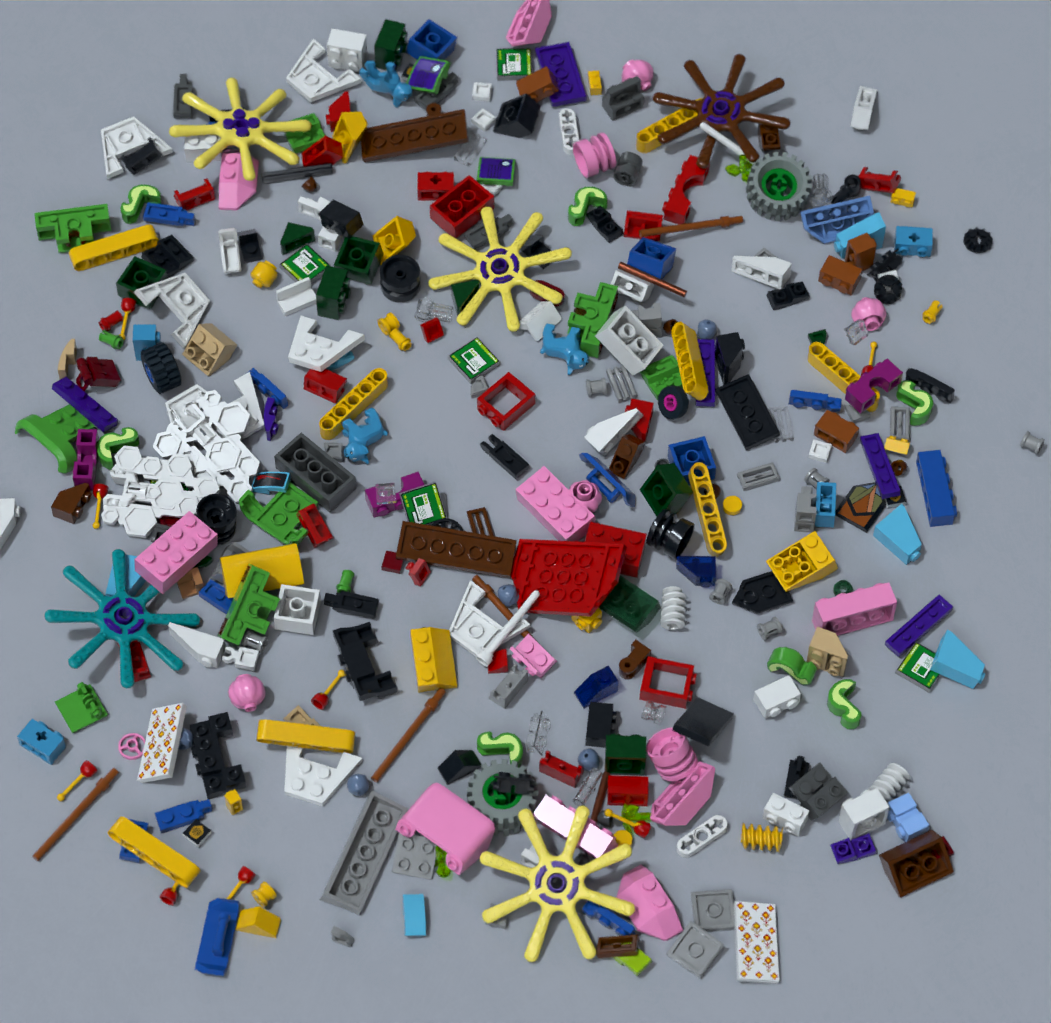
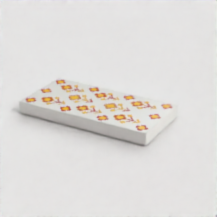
M184 703L152 709L137 778L139 782L145 783L172 778L187 705Z
M735 901L734 924L737 981L777 984L779 982L775 904Z

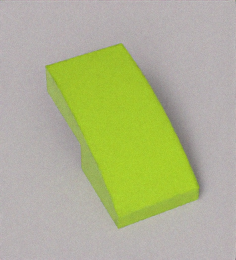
M637 949L638 955L612 957L621 966L624 964L636 976L652 960L640 949Z

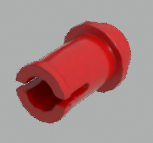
M116 310L106 318L102 317L98 322L102 330L109 331L112 326L123 321V316Z

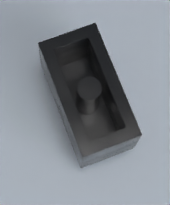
M334 199L319 212L321 224L324 228L331 229L338 235H343L349 239L364 225L360 212Z
M590 702L585 746L605 748L606 735L615 734V729H611L612 723H616L617 712L613 711V704Z

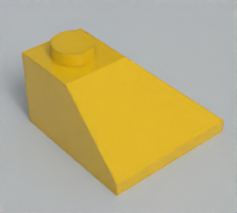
M362 111L342 112L333 132V139L342 144L343 163H347L367 128V120L364 118Z
M396 216L372 235L373 240L381 244L384 253L380 265L387 258L397 255L416 237L412 221Z

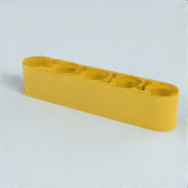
M681 108L639 131L636 139L637 151L648 153L663 145L657 139L660 133L696 118L698 113L694 110Z
M148 224L74 247L69 251V257L74 269L82 271L146 251L157 246L159 238L153 225Z
M677 322L672 327L671 334L683 390L693 398L701 401L708 394V385L696 332L683 322Z
M813 342L809 346L808 362L843 393L846 394V388L849 384L855 383L860 379L861 376L821 342ZM874 387L871 389L876 393L873 405L866 409L868 412H873L878 408L880 393Z
M376 368L372 370L320 419V435L323 439L332 440L344 429L342 426L343 421L349 418L353 421L387 389V372L384 369Z
M699 462L691 467L688 477L707 551L711 556L718 557L725 551L727 541L708 468L705 464ZM694 470H700L703 476H696ZM698 488H705L707 495L700 494ZM709 506L712 509V513L704 512L703 507ZM709 524L715 525L716 528H717V531H716V532L710 531V530L708 529V525H709ZM715 542L719 543L721 550H715L712 544Z
M262 719L258 721L256 741L338 753H353L355 732L346 729Z
M120 816L107 832L115 842L185 888H188L201 872L199 867L123 816Z

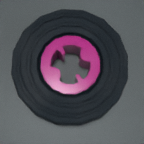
M675 385L663 388L658 396V406L662 415L668 419H678L686 414L689 404L686 392L681 387Z

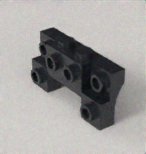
M370 622L354 627H341L333 630V637L340 652L337 655L339 664L345 667L344 675L347 683L351 682L359 701L375 696L382 698L397 693V686L392 680L391 671L375 676L374 668L365 647L377 644V638L372 632Z
M228 712L208 716L209 720L189 725L194 746L191 747L193 758L198 759V764H195L198 776L202 775L207 799L217 798L230 790L233 791L234 789L246 787L241 764L225 768L218 741L220 737L233 734Z

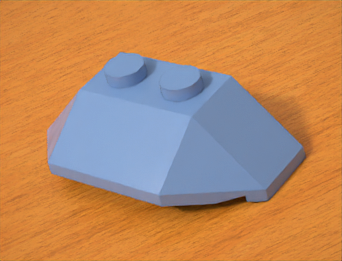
M865 196L800 211L804 230L824 244L836 241V235L839 232L874 214L871 197Z

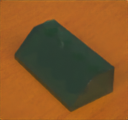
M622 576L619 577L616 586L599 606V609L635 633L647 626L661 608L657 599Z

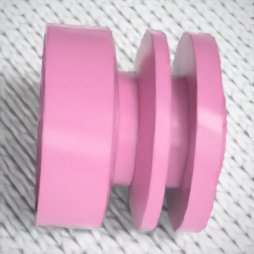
M601 132L597 136H591L590 142L587 139H582L573 143L575 161L585 178L597 175L599 168L605 172L616 167L615 152L605 133Z
M673 727L655 733L646 745L648 756L654 763L661 778L666 781H677L691 774L698 763L697 755L690 746L687 737L673 731Z

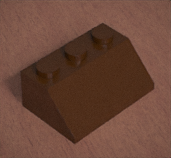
M933 830L879 854L884 872L900 898L954 872L943 839ZM932 850H935L941 858L937 860L932 854Z

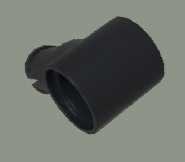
M854 174L848 175L840 190L829 199L830 203H839L847 198L858 196L861 192L860 178Z

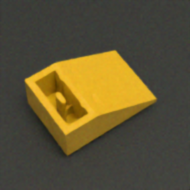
M813 531L766 560V563L785 592L820 580L838 569L834 558L816 531Z

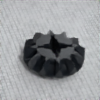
M976 227L975 229H969L965 233L963 242L968 250L975 253H983L991 248L993 238L990 232H986L984 228L978 229ZM976 236L981 239L980 244L977 242Z
M893 275L880 277L874 285V295L883 304H894V302L900 299L901 293H903L902 283ZM883 285L889 286V287L892 285L891 290L893 291L894 294H891V293H887V294H886V291H887V290L885 289V287H884Z

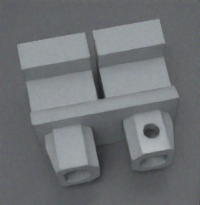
M653 303V308L644 309L642 305H638V310H631L656 338H662L660 303Z
M802 486L801 493L797 495L794 531L810 533L814 531L817 494H813V487Z

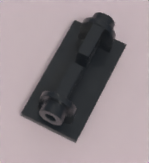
M897 248L893 252L891 250L887 251L882 256L883 260L881 262L876 261L870 266L871 271L867 276L872 273L874 275L873 279L877 281L878 274L889 271L886 267L890 270L897 268L903 260L900 255L896 254L899 249Z
M797 756L794 760L790 759L784 796L796 798L789 787L809 771L810 763H807L803 756Z
M499 772L498 776L494 775V778H498V781L493 782V790H497V792L511 793L512 785L516 786L515 793L529 795V793H534V785H530V782L535 781V779H531L530 774H519V777H510L511 773Z

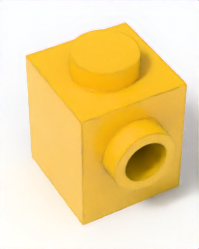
M597 609L592 617L571 616V620L575 622V625L580 630L590 633L601 625L602 611Z

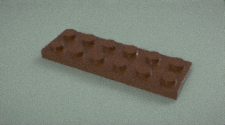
M465 109L366 128L361 138L362 159L364 162L468 143Z
M403 521L396 559L417 562L420 558L425 560L428 565L510 578L517 540Z

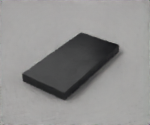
M749 374L715 389L745 450L780 436V432Z
M698 697L676 721L672 730L709 746L732 720L734 713Z

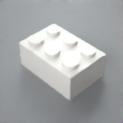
M626 305L613 312L595 335L632 375L646 369L663 347V344Z

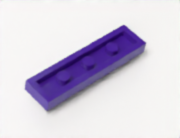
M697 339L708 385V394L701 401L696 399V406L715 407V340Z
M68 377L53 383L52 390L103 433L117 426L118 419Z
M879 433L860 436V443L881 499L900 496L901 491Z
M939 594L885 641V646L900 657L953 610V606Z

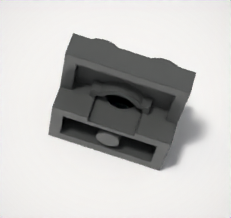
M638 76L611 86L602 95V107L612 121L643 108L644 96L640 92L641 80Z
M820 762L789 787L800 801L799 806L809 810L808 817L811 821L820 817L848 793L836 777L832 778ZM819 787L820 790L812 794Z

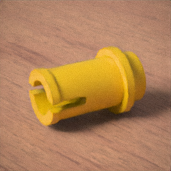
M933 301L930 307L923 312L922 319L924 322L931 324L936 321V316L943 308L942 304L938 307L939 301Z
M398 328L390 332L389 337L398 345L400 350L407 351L412 346L410 338H406Z

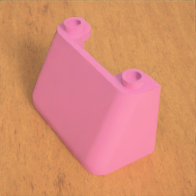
M433 783L399 820L395 830L405 837H412L418 831L447 852L445 861L448 868L461 875L480 859L481 853L488 850L495 832V825L488 817L439 783Z

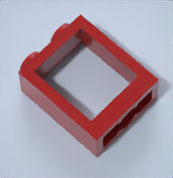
M508 372L477 398V410L482 416L488 417L495 427H499L504 431L535 405L536 394ZM506 388L521 401L505 415H502L488 402Z
M648 656L639 700L686 709L687 702L692 701L693 691L690 690L691 684L695 685L697 673H694V665ZM654 669L687 676L683 695L650 688Z

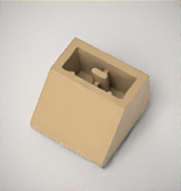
M212 323L199 324L182 355L207 376H211L230 359L237 344Z
M817 627L809 645L806 662H813L817 670L821 669L833 676L843 677L848 659L844 647L836 633Z

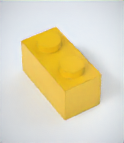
M599 70L588 71L590 96L601 95L602 86Z
M897 188L895 193H892L890 203L913 207L916 192Z
M892 435L886 438L885 450L908 454L910 445L908 439L901 438L900 440Z
M235 789L228 791L224 795L225 803L231 815H234L243 810L242 799Z

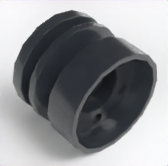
M209 494L203 497L198 502L196 517L218 534L217 545L230 541L236 530L237 510L235 503L232 499L222 494Z
M663 509L650 527L646 544L651 547L655 545L654 548L660 550L665 545L664 553L674 559H678L692 537L695 524L684 518H681L676 523L677 515L675 513L670 515L669 510Z

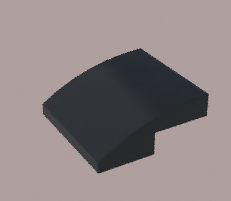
M173 235L158 240L157 246L142 252L141 255L143 260L167 270L168 278L184 269L194 260V257Z

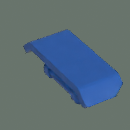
M588 453L579 454L581 461L592 463L595 466L586 479L591 483H595L610 503L614 502L622 494L625 504L635 507V494L606 465ZM600 472L616 487L613 492L597 478Z
M217 898L209 902L195 970L206 974L225 975L239 915V901Z

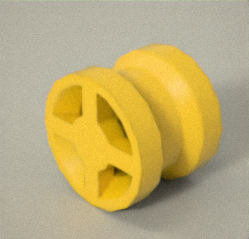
M391 312L386 314L385 318L377 320L379 328L387 336L393 329L400 328L398 319Z
M262 882L259 889H254L251 892L252 897L262 907H266L269 900L277 897L273 888L266 882Z

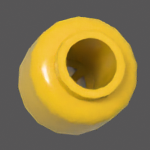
M267 260L258 262L250 273L253 279L252 283L260 289L262 286L265 288L270 287L278 276L277 268Z

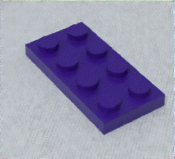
M565 42L535 48L540 69L547 66L554 74L559 88L558 92L549 96L551 106L556 107L586 101L587 96L570 43Z

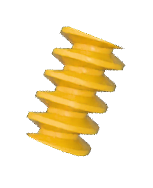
M742 823L741 843H743L744 849H747L748 845L751 844L752 850H755L757 844H759L761 851L767 845L768 851H771L773 846H775L776 851L779 852L782 845L783 827L780 832L777 826H774L773 830L770 831L769 825H766L763 831L761 824L754 830L753 824H750L749 828L746 829L745 823Z

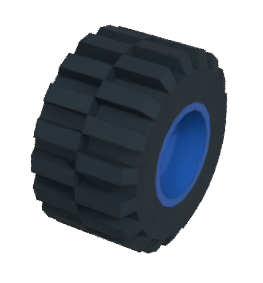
M161 342L141 351L142 365L156 392L162 394L181 385V374L178 365L167 345Z

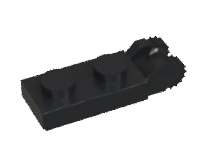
M915 368L907 370L906 380L914 382L921 390L934 394L939 400L951 404L954 399V388L924 372L915 370Z
M494 434L488 437L489 441L495 446L494 448L487 444V442L483 441L480 443L482 450L513 478L516 479L529 468V464Z

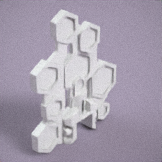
M216 390L208 391L204 397H200L192 404V407L201 418L189 429L179 419H175L168 425L166 432L157 434L153 448L163 459L170 458L174 453L188 455L193 467L192 473L194 478H216L218 486L224 487L235 503H239V499L247 490L252 492L253 488L249 484L250 477L257 476L261 464L240 441L242 437L239 434L246 432L251 415L239 402L229 404L225 401L221 402L222 397ZM213 423L225 435V438H221L212 429ZM198 441L207 451L206 455L204 456L195 446L190 447L187 443ZM230 471L235 478L230 480L226 475H221L220 473Z
M123 446L114 456L116 464L109 471L115 484L124 485L122 496L107 494L103 498L104 511L101 513V516L107 525H115L118 521L119 525L125 527L126 533L130 537L147 538L155 529L156 518L160 519L162 516L182 518L189 511L196 516L198 502L209 494H219L221 491L216 478H194L192 473L193 467L188 455L174 453L169 460H161L158 457L150 456L143 458L138 447ZM137 475H143L144 479L157 480L155 484L141 483ZM181 483H185L186 487H193L194 490L184 491ZM136 501H139V502H148V503H151L152 506L140 505V504H134V503H135Z

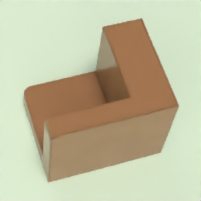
M198 567L191 569L177 581L183 599L198 595L199 591L204 587Z

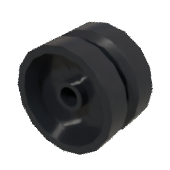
M394 255L382 263L380 267V286L385 297L394 302H406L417 296L420 291V267L412 257Z

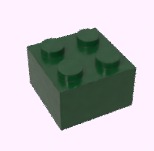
M385 19L374 44L376 68L387 70L386 64L388 62L395 63V70H397L398 66H401L402 55L406 53L408 43H406L408 32H406V25L404 23Z
M353 236L350 239L345 237L333 266L348 270V278L350 280L372 284L384 255L381 244Z
M134 256L116 282L118 296L134 299L136 304L150 310L159 296L145 306L134 291L168 279L167 270Z
M326 265L316 293L318 316L339 320L341 314L345 313V301L351 295L348 270Z
M675 463L657 465L639 489L656 517L663 509L669 510L670 515L672 513L677 514L693 493Z
M620 734L606 735L604 772H609L611 775L644 776L646 737L638 734L631 736H622Z

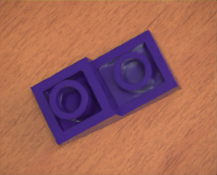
M270 397L267 398L264 408V426L268 441H271L273 435L277 434L279 424L276 422L278 407H276L275 399Z
M869 833L852 840L847 838L830 845L837 864L856 861L877 854Z

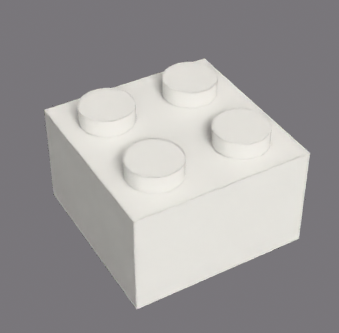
M332 29L327 42L328 67L343 70L350 69L353 72H359L361 68H364L368 57L366 34Z
M281 584L278 597L280 601L274 615L275 630L314 635L321 604L320 590Z
M878 788L868 789L862 792L859 797L855 799L849 798L843 802L838 822L848 838L852 840L885 825L890 807Z

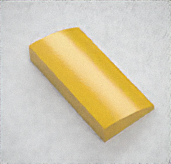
M296 543L220 557L227 598L235 596L248 564H252L270 573L263 591L280 589L281 584L289 586L304 584Z

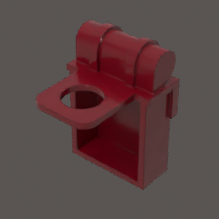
M97 357L79 358L76 360L77 368L80 371L76 378V383L84 392L89 385L91 387H116L121 381L113 360L98 359ZM81 378L85 383L83 387L81 386Z

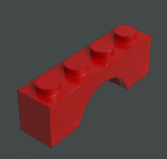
M690 155L687 161L684 160L681 168L682 173L677 175L676 185L670 189L668 195L669 200L663 204V220L678 225L686 223L690 214L691 202L685 197L684 192L690 187L704 184L709 174L710 162L707 168L701 169L696 164L698 157Z

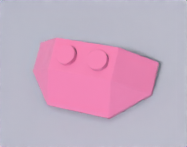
M526 0L516 12L506 36L511 46L529 45L542 41L552 17L550 1Z
M225 149L222 152L219 178V210H238L242 204L256 193L259 160L251 156L256 178L252 181H247L243 178L240 150Z
M698 762L691 774L683 779L672 781L652 804L650 819L664 826L687 825L711 797L715 774L714 766Z
M639 865L623 874L617 898L632 902L635 905L634 914L628 917L637 931L660 938L663 941H667L683 932L672 902L651 871Z

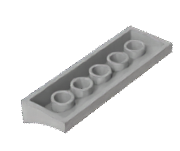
M371 791L321 895L320 901L339 906L357 915L361 913L398 832L395 830L396 826L408 808Z

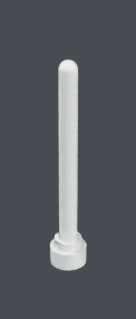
M704 122L700 124V128L747 160L738 145Z
M535 590L531 593L490 646L483 651L481 650L475 658L479 663L486 667L489 666L493 661V653L540 596L539 591Z

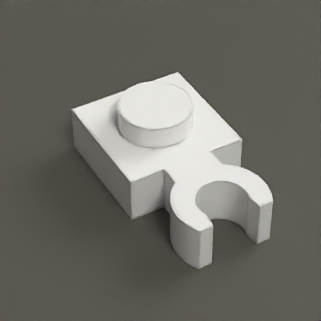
M225 647V653H229L231 656H223L222 660L224 663L230 664L235 662L236 668L255 670L259 650L239 647V651H235L232 647Z

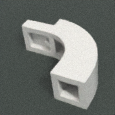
M300 196L298 212L321 221L319 212L330 202L322 197L316 202L311 198ZM323 227L318 235L319 246L336 252L342 236L331 229Z

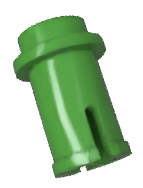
M103 330L99 335V341L111 345L113 349H120L123 346L124 339L120 335H113L106 330Z
M351 570L342 571L340 583L336 586L337 593H341V591L351 592L350 586L355 575L354 572Z

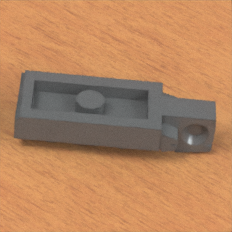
M453 72L450 73L446 79H442L438 94L421 92L414 98L415 102L425 110L428 104L440 102L455 88L454 86L458 83V76Z
M180 74V83H175L174 118H192V106L187 105L182 100L185 93H192V83H188L187 74Z
M510 214L502 218L494 216L498 236L505 233L513 225V218ZM484 223L464 234L465 239L473 249H477L489 242Z

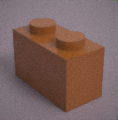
M547 66L516 81L520 96L527 93L536 102L559 91L555 76Z
M868 233L848 240L845 262L861 268L862 271L869 269L873 265L877 248L875 240Z
M829 255L820 270L818 282L852 296L861 280L862 269Z
M826 410L815 425L814 436L826 443L832 444L833 447L844 453H847L858 438L859 427L856 424L848 422L841 418L839 414Z

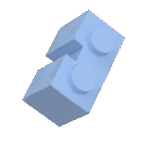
M909 793L888 802L890 808L887 819L894 823L899 838H903L907 842L928 832L930 825L923 814L919 813L917 805Z

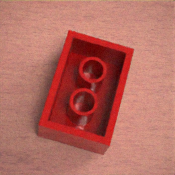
M468 175L430 205V219L446 233L457 239L482 219V208L488 206L494 210V195Z
M590 522L585 542L625 544L627 549L620 574L638 577L646 547L647 534Z

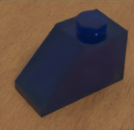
M677 556L676 569L695 586L705 588L715 586L716 556Z
M608 665L591 674L574 691V695L583 709L589 707L590 702H598L618 692L619 681Z

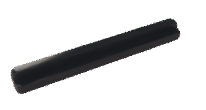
M331 163L265 172L262 173L263 183L332 174L333 167Z

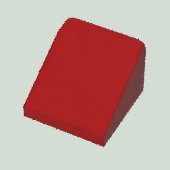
M506 649L494 652L493 661L488 666V674L508 672Z

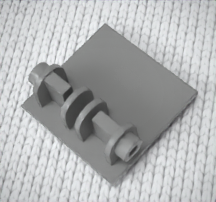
M399 833L392 872L432 880L439 846L424 836L413 835L412 837H405Z

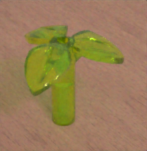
M742 154L739 156V167L731 164L726 166L725 170L732 176H738L741 173V180L747 182L750 171L746 170L752 168L753 164L748 162L746 156Z
M624 803L621 817L630 821L651 820V812H638L640 807L636 805L627 806ZM623 822L624 829L633 836L630 825Z
M436 846L434 867L439 866L436 872L437 875L446 878L451 874V869L445 865L447 852Z

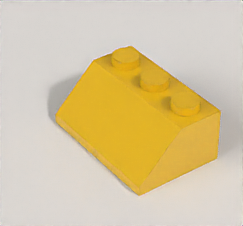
M433 627L411 629L410 637L418 693L434 691L439 688H457L450 631Z

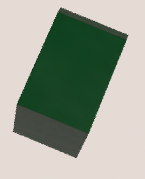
M288 222L280 241L282 255L314 242V229Z
M472 280L451 285V296L457 316L480 289V281Z

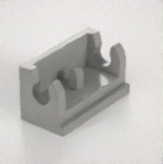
M517 664L511 667V671L497 688L492 690L489 696L491 701L504 709L528 681V670L523 668L522 671H519Z

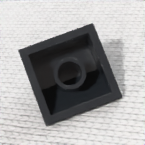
M527 93L502 103L493 132L516 138L532 134L541 105Z
M738 332L716 336L715 360L723 385L733 379L741 367V360H744L743 350L745 349V343L743 338L740 339Z

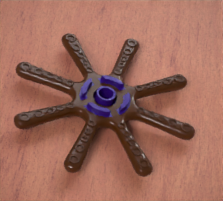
M737 54L733 58L724 89L715 91L710 87L695 61L688 60L684 63V68L704 93V98L695 101L657 92L653 95V101L659 105L694 110L698 115L690 121L660 133L657 139L659 143L667 144L700 127V124L704 122L719 133L724 131L730 132L747 160L754 163L759 159V153L742 133L738 125L741 122L749 121L786 130L790 127L791 122L785 117L747 111L745 106L752 101L782 89L785 82L782 78L778 77L742 96L736 95L734 88L746 61L744 55ZM709 134L696 162L697 166L701 169L708 167L716 139Z

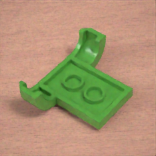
M69 404L43 418L31 414L19 420L15 426V434H18L20 429H25L54 454L58 461V472L68 473L74 469V461L77 462V455L71 443L77 441L78 429H95V426Z
M290 482L287 492H278L265 507L258 503L254 493L250 490H247L239 499L240 509L246 518L284 545L294 543L298 545L308 535V531L303 527L300 530H296L301 525L296 516L297 512L313 503L318 507V501Z

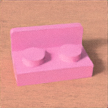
M527 634L515 648L513 646L510 648L513 652L512 657L519 664L523 662L527 666L525 669L533 677L537 675L542 678L557 662L530 634Z

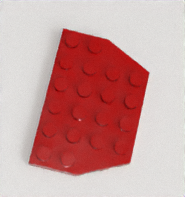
M519 539L511 570V579L519 594L517 601L518 610L531 593L537 590L540 596L526 613L592 617L619 581L627 549L626 545L621 543Z

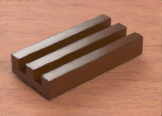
M485 507L467 511L472 533H477L472 517L475 514L480 534L485 535L479 513H482L488 535L494 536Z
M638 934L598 937L597 958L638 955L637 949L639 948L638 942L640 941Z

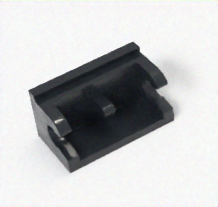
M151 137L148 138L149 143L129 157L121 156L126 168L133 175L163 156L158 145Z

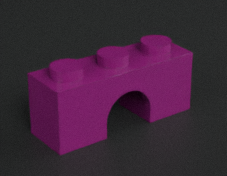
M888 358L883 362H878L870 372H865L857 382L848 385L845 400L861 414L874 404L876 393L871 388L881 387L888 393L901 383L903 372Z
M78 429L76 442L77 462L74 461L73 469L74 486L87 483L90 490H93L98 459L97 442L99 437L97 429Z
M415 472L401 477L402 490L398 493L387 492L383 484L366 489L365 500L373 518L385 516L395 510H402L403 506L399 493L423 486L424 483L419 472Z

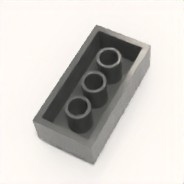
M302 432L274 456L276 469L280 472L290 473V480L318 501L328 512H331L357 489L356 477Z

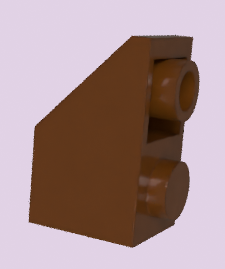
M758 124L759 147L762 150L780 149L778 128Z
M631 434L623 436L609 469L615 475L625 479L639 459L646 442Z
M83 483L60 491L51 506L53 517L74 524L76 519L81 517L85 503H88L91 499L92 493L89 484Z

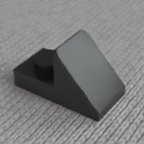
M251 229L237 232L244 263L262 260L257 231Z
M531 235L520 249L528 257L551 251L544 245V236ZM551 263L541 264L538 266H540L544 270Z

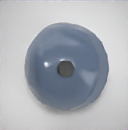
M705 319L699 322L697 334L701 339H712L716 335L717 326L713 321Z
M503 585L498 589V597L505 606L509 607L517 603L519 594L514 585Z
M182 728L178 749L186 750L193 743V734L190 730Z
M593 749L581 751L578 756V764L583 766L584 770H595L600 765L597 752Z
M354 774L348 779L347 788L351 794L355 796L366 794L369 789L366 775Z

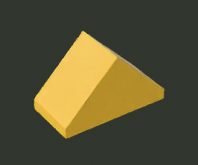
M260 906L244 909L240 912L236 931L276 938L281 918Z

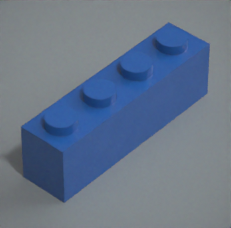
M941 450L918 452L916 465L930 527L953 525L954 517H957V509L952 504L953 491L948 486L950 478L949 473L945 472L946 459L942 457Z

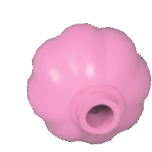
M632 59L623 66L622 82L638 76L641 80L640 90L646 91L652 86L651 81L654 71L647 61H634Z
M867 297L858 301L851 312L855 325L862 330L868 331L878 329L885 321L887 315L886 309L880 300Z
M588 480L574 482L570 486L569 495L573 497L574 504L585 506L592 513L596 512L602 502V494L599 491V487Z
M242 674L237 676L236 680L231 683L228 695L235 707L245 709L246 712H252L263 702L266 692L259 678L250 674Z

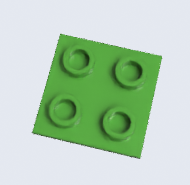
M84 682L77 685V691L55 701L72 733L108 716L92 686L84 684Z

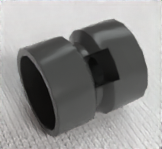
M632 152L622 153L613 174L615 181L624 186L634 185L643 164L642 158Z

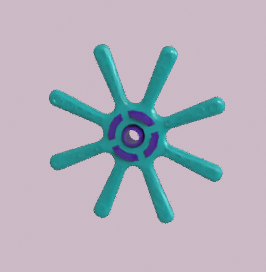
M116 549L112 552L116 593L113 596H105L73 566L69 565L63 569L65 578L96 601L99 609L95 612L51 609L45 612V620L49 623H95L100 627L99 634L68 659V664L71 668H79L107 640H115L120 646V682L123 688L129 689L134 686L130 643L134 640L143 642L172 670L179 671L183 668V661L148 633L147 627L152 624L169 625V622L181 626L195 627L200 624L199 615L195 613L152 614L148 612L146 604L159 593L152 585L138 597L128 595L126 591V556L123 550Z

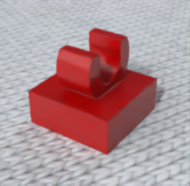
M437 317L420 325L427 343L444 336L440 320Z
M420 558L415 564L409 562L405 567L406 570H409V576H411L414 584L422 586L431 573L426 561Z

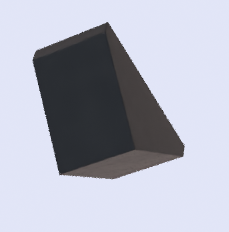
M454 750L437 768L448 785L474 772L476 769H480L481 763L473 750Z

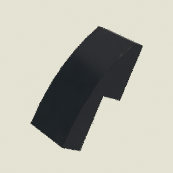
M601 205L586 214L590 223L609 243L623 235V229L612 220L611 214Z
M803 282L786 284L785 289L768 291L766 295L773 310L792 306L810 297Z

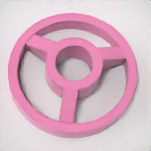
M137 733L123 736L118 744L121 756L128 760H136L142 757L143 751L140 752L138 749L137 738H140L144 745L145 739ZM133 737L132 739L127 740L125 745L121 746L122 742L125 739ZM135 743L136 745L135 747L131 748L129 747V744ZM127 749L130 752H136L138 755L127 756L121 750Z

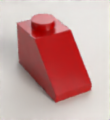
M345 91L329 106V114H326V125H330L331 132H334L341 113L350 112L349 91Z
M325 135L301 153L303 167L327 163L335 164L343 158L341 142Z
M632 398L630 405H626L625 412L636 408L644 415L631 430L637 438L646 442L654 403Z

